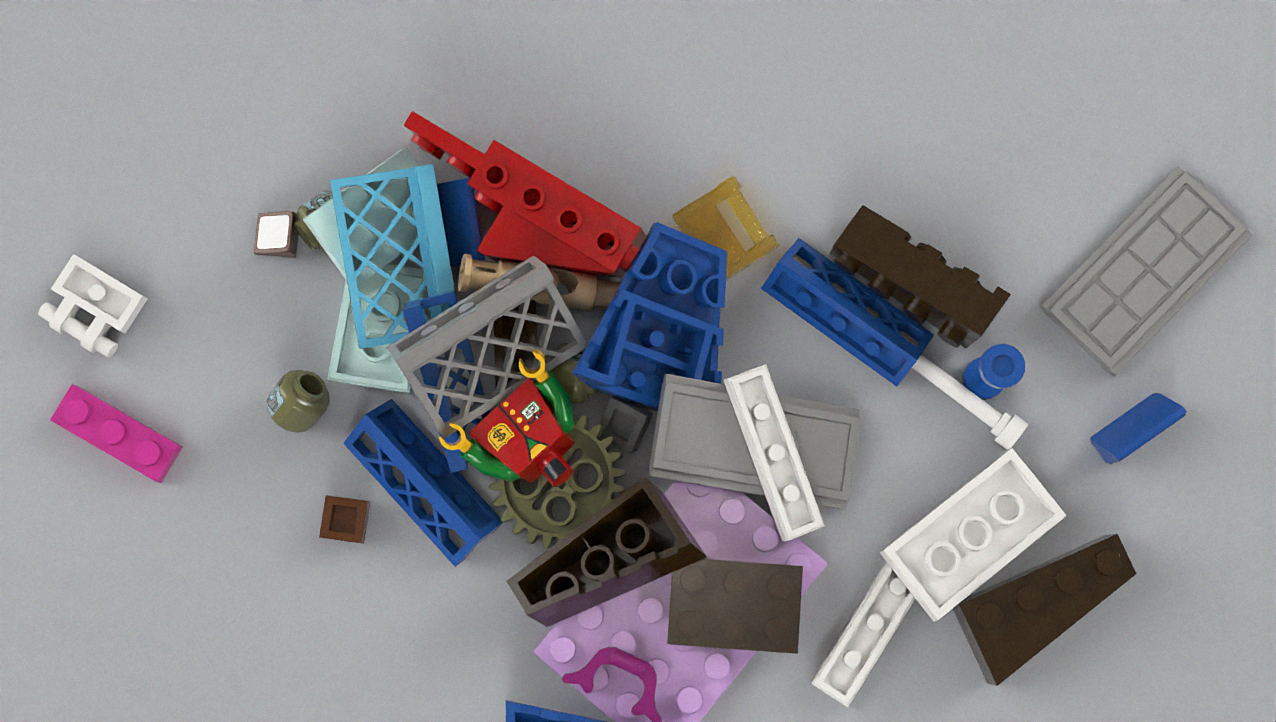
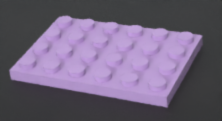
M674 481L664 493L707 557L704 559L803 566L801 596L828 564L798 538L787 542L782 541L774 518L743 492ZM669 573L556 623L533 653L563 677L566 673H573L585 667L600 649L609 646L617 647L648 661L654 667L657 674L655 705L662 717V722H700L757 651L667 644L672 573ZM605 664L600 666L594 675V688L591 693L584 692L580 684H571L614 722H652L645 714L633 715L631 712L633 705L641 699L644 692L643 681L638 676L614 665Z

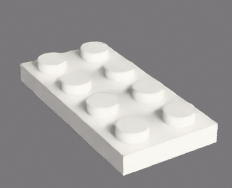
M1011 448L883 549L880 554L931 619L937 621L1067 515L1014 449Z

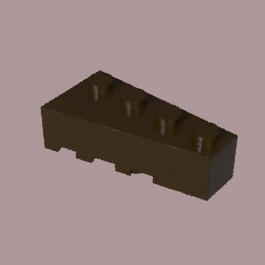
M862 205L830 251V254L835 257L834 263L846 273L855 275L857 272L870 281L868 287L882 298L889 299L893 297L903 304L902 310L913 320L922 324L926 320L939 329L937 335L949 345L956 348L962 345L964 348H968L984 334L1011 294L998 286L993 293L982 287L978 281L980 278L979 274L965 266L963 269L953 267L952 269L946 265L947 261L943 257L942 252L929 244L918 243L917 246L909 243L912 238L909 232Z
M644 476L506 582L527 616L549 627L704 559L707 556L664 493Z
M1118 534L1104 535L966 597L953 608V611L986 682L998 686L1137 573Z

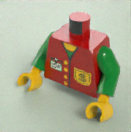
M534 349L533 354L540 361V366L536 369H529L525 366L523 360L519 359L520 372L528 377V379L468 432L473 439H466L463 428L455 422H450L449 425L460 432V437L456 442L448 443L440 435L438 437L444 448L448 450L459 449L461 451L460 456L484 475L510 482L521 477L531 483L543 474L553 487H557L567 481L573 474V469L562 457L575 443L570 434L574 426L572 403L569 394L553 372L545 370L544 354Z

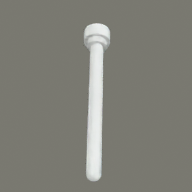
M922 354L912 368L990 426L992 428L990 432L996 436L994 441L1006 450H1009L1027 428L1028 423L1018 415L1010 416L1006 412L1002 415Z

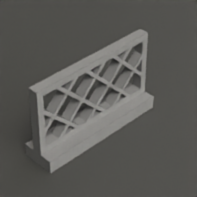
M534 255L386 347L444 439L457 431V429L449 425L450 422H455L461 427L465 426L504 401L528 379L521 372L511 371L516 349L531 352L536 349L544 355H550L545 358V370L549 372L585 349L588 345L553 282L555 279L547 265ZM545 289L551 299L546 317L527 313L531 297ZM519 306L518 311L512 310L515 307ZM557 311L562 320L555 319ZM503 315L516 318L510 340L490 336L494 321ZM525 320L544 324L538 346L519 342ZM553 326L568 329L573 338L572 342L559 350L547 348ZM483 328L482 334L476 333ZM465 339L479 341L474 363L453 359L457 344ZM488 343L508 347L502 369L482 365ZM446 352L445 357H440L441 354ZM536 357L530 369H536L540 366V361ZM428 362L442 365L437 386L419 383L413 372ZM451 366L471 370L465 392L445 388ZM480 372L500 376L496 390L487 396L474 394ZM426 392L434 394L432 402L427 396ZM443 396L463 399L460 413L444 423L438 413Z

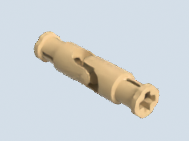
M464 254L458 278L459 292H466L468 289L479 290L521 262L500 259L498 263L475 260L471 254ZM548 267L555 279L553 280L555 286L557 287L559 282L566 286L568 294L561 295L569 309L588 312L592 308L607 310L622 280L614 282L597 279L595 274ZM545 289L531 297V300L538 303L550 305L551 299Z

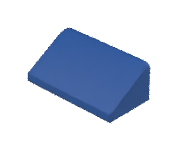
M470 178L437 184L450 266L461 265L464 254H471L475 260L484 261L485 259L484 254L477 251L482 242L476 201L474 199V189L467 184Z
M1153 393L1094 434L1090 440L1107 464L1120 462L1183 418L1187 411L1183 406L1160 393Z

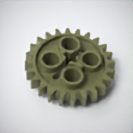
M584 415L574 424L570 432L575 442L574 445L562 457L569 464L578 449H581L583 454L579 460L571 465L573 474L565 481V487L552 488L539 510L534 509L535 502L552 487L543 474L538 477L536 490L529 495L524 494L520 488L521 477L512 482L500 479V481L489 485V489L501 491L502 494L501 497L493 502V506H506L508 509L501 517V521L508 522L515 519L517 522L512 531L515 535H519L528 529L527 542L530 544H534L540 535H543L544 548H551L556 537L560 541L613 501L615 493H623L627 490L624 486L616 484V478L627 474V470L615 468L614 463L624 457L623 453H610L608 451L614 444L615 439L608 437L600 440L599 437L602 434L603 427L599 424L588 431L589 418ZM591 464L597 470V481L592 487L584 488L579 483L578 473L582 467ZM563 497L570 503L571 513L566 520L559 522L553 517L552 506L557 499Z

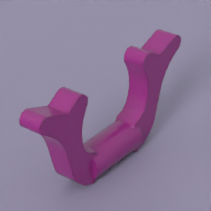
M609 646L600 649L585 667L573 673H566L562 677L564 683L580 684L584 692L591 693L594 688L593 680L597 669L605 664L614 665L638 676L643 681L644 692L641 699L633 705L631 709L632 714H645L652 722H662V717L655 705L657 674L654 667L648 661L617 647Z

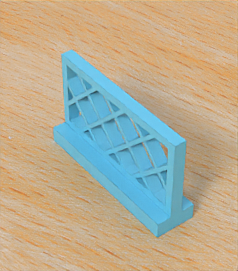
M433 164L330 180L359 349L392 344L409 334L407 324L401 321L404 317L403 309L396 317L377 304L390 283L411 296L408 302L422 299L419 295L425 287L427 297L455 290ZM407 178L410 196L401 209H399L381 196L380 193L389 180ZM382 182L376 191L366 185ZM358 185L372 195V197L360 214L356 215L343 205L340 188ZM376 199L397 213L383 233L362 219ZM410 203L414 219L405 213ZM345 214L355 220L348 230ZM400 217L416 228L417 238L408 251L387 237ZM358 224H361L379 237L366 257H363L350 247L349 236ZM383 241L404 255L390 275L370 262V259ZM417 246H419L421 261L412 255ZM352 255L362 262L356 271L354 270ZM408 259L423 269L424 280L415 292H412L394 279ZM366 265L387 279L373 299L367 297L357 288L356 279ZM359 297L369 303L363 313ZM447 302L427 309L430 310V316L433 319L450 307ZM373 307L394 321L384 336L366 339L363 321ZM398 324L408 331L392 334Z

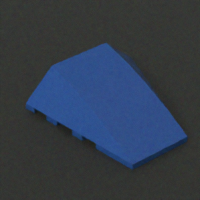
M653 223L572 374L589 388L657 412L664 374L721 384L722 371H717L718 346H723L724 329L719 327L720 308L725 307L727 251L661 223Z

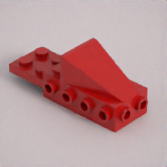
M414 111L410 113L403 125L414 134L410 141L438 160H441L444 154L449 156L446 162L453 166L455 170L470 178L467 184L477 191L474 199L498 214L477 251L497 263L500 259L522 263L534 255L549 268L622 279L646 237L641 227L496 140L492 141L484 154Z

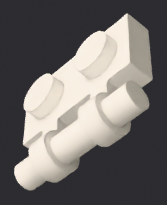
M73 254L51 290L63 296L64 299L58 308L49 302H45L39 309L38 315L50 322L49 327L60 334L68 333L81 341V347L89 352L95 353L97 351L110 358L116 352L118 344L106 337L108 330L112 326L126 334L148 298ZM80 307L96 316L90 326L75 319Z

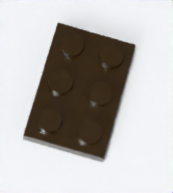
M701 559L672 572L667 644L798 654L803 566Z

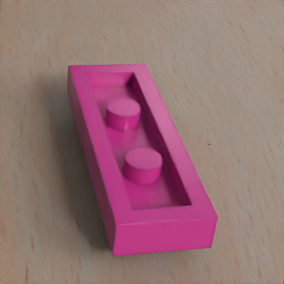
M71 384L50 419L57 425L159 483H162L183 446L74 384Z

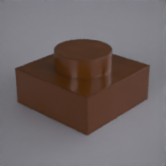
M326 495L319 538L364 544L370 501Z

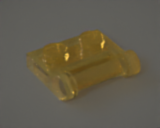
M735 176L726 179L710 192L672 214L673 220L682 233L727 251L726 280L780 246L773 234H767L739 191L742 186ZM724 200L728 202L755 244L747 251L743 249L716 207L717 204Z

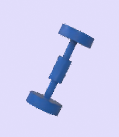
M994 345L986 350L981 357L974 359L966 366L962 376L963 385L982 400L991 399L1001 393L1003 389L1014 386L1022 379L1025 372L1024 357L1018 349L1011 345Z

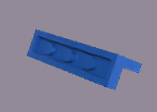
M800 238L794 242L778 261L761 287L763 291L896 387L917 362L934 336L930 331L852 275L839 268L835 263ZM798 255L808 262L812 269L804 267L793 258ZM831 283H837L845 289L846 293L839 292ZM865 307L875 310L879 313L880 318H875L868 313ZM899 331L907 333L918 341V344L914 346L903 338Z
M455 290L405 303L403 314L409 333L428 322L425 308L447 302L449 307L457 304L458 300ZM465 339L457 344V347L463 351L465 362L474 363L470 341ZM428 362L420 368L424 384L437 386L442 369L441 364ZM459 368L457 373L450 370L449 377L453 378L449 387L446 384L445 388L454 389L457 382L467 386L469 379L461 376L465 369ZM479 376L475 394L485 395ZM427 393L429 399H430L431 402H432V401H433V398H434V394H432V393ZM443 396L438 413L445 423L456 416V414L458 415L461 408L452 404L451 397ZM490 410L481 415L482 420L490 413ZM476 418L471 422L477 425L482 420ZM466 424L465 426L462 427L463 430L466 429V427H467L468 424ZM457 430L444 440L448 443H454L459 439L460 432ZM444 448L451 473L468 469V462L460 456L461 451L459 449L448 450Z
M392 399L366 413L343 444L455 567L463 562L480 542L494 533L503 524L496 512L459 472H450L448 461ZM365 433L376 443L377 453H372L360 440ZM391 466L398 467L404 474L405 484H400L394 478ZM419 497L426 498L433 507L434 515H429L423 510ZM448 528L454 529L466 542L461 549L449 538Z

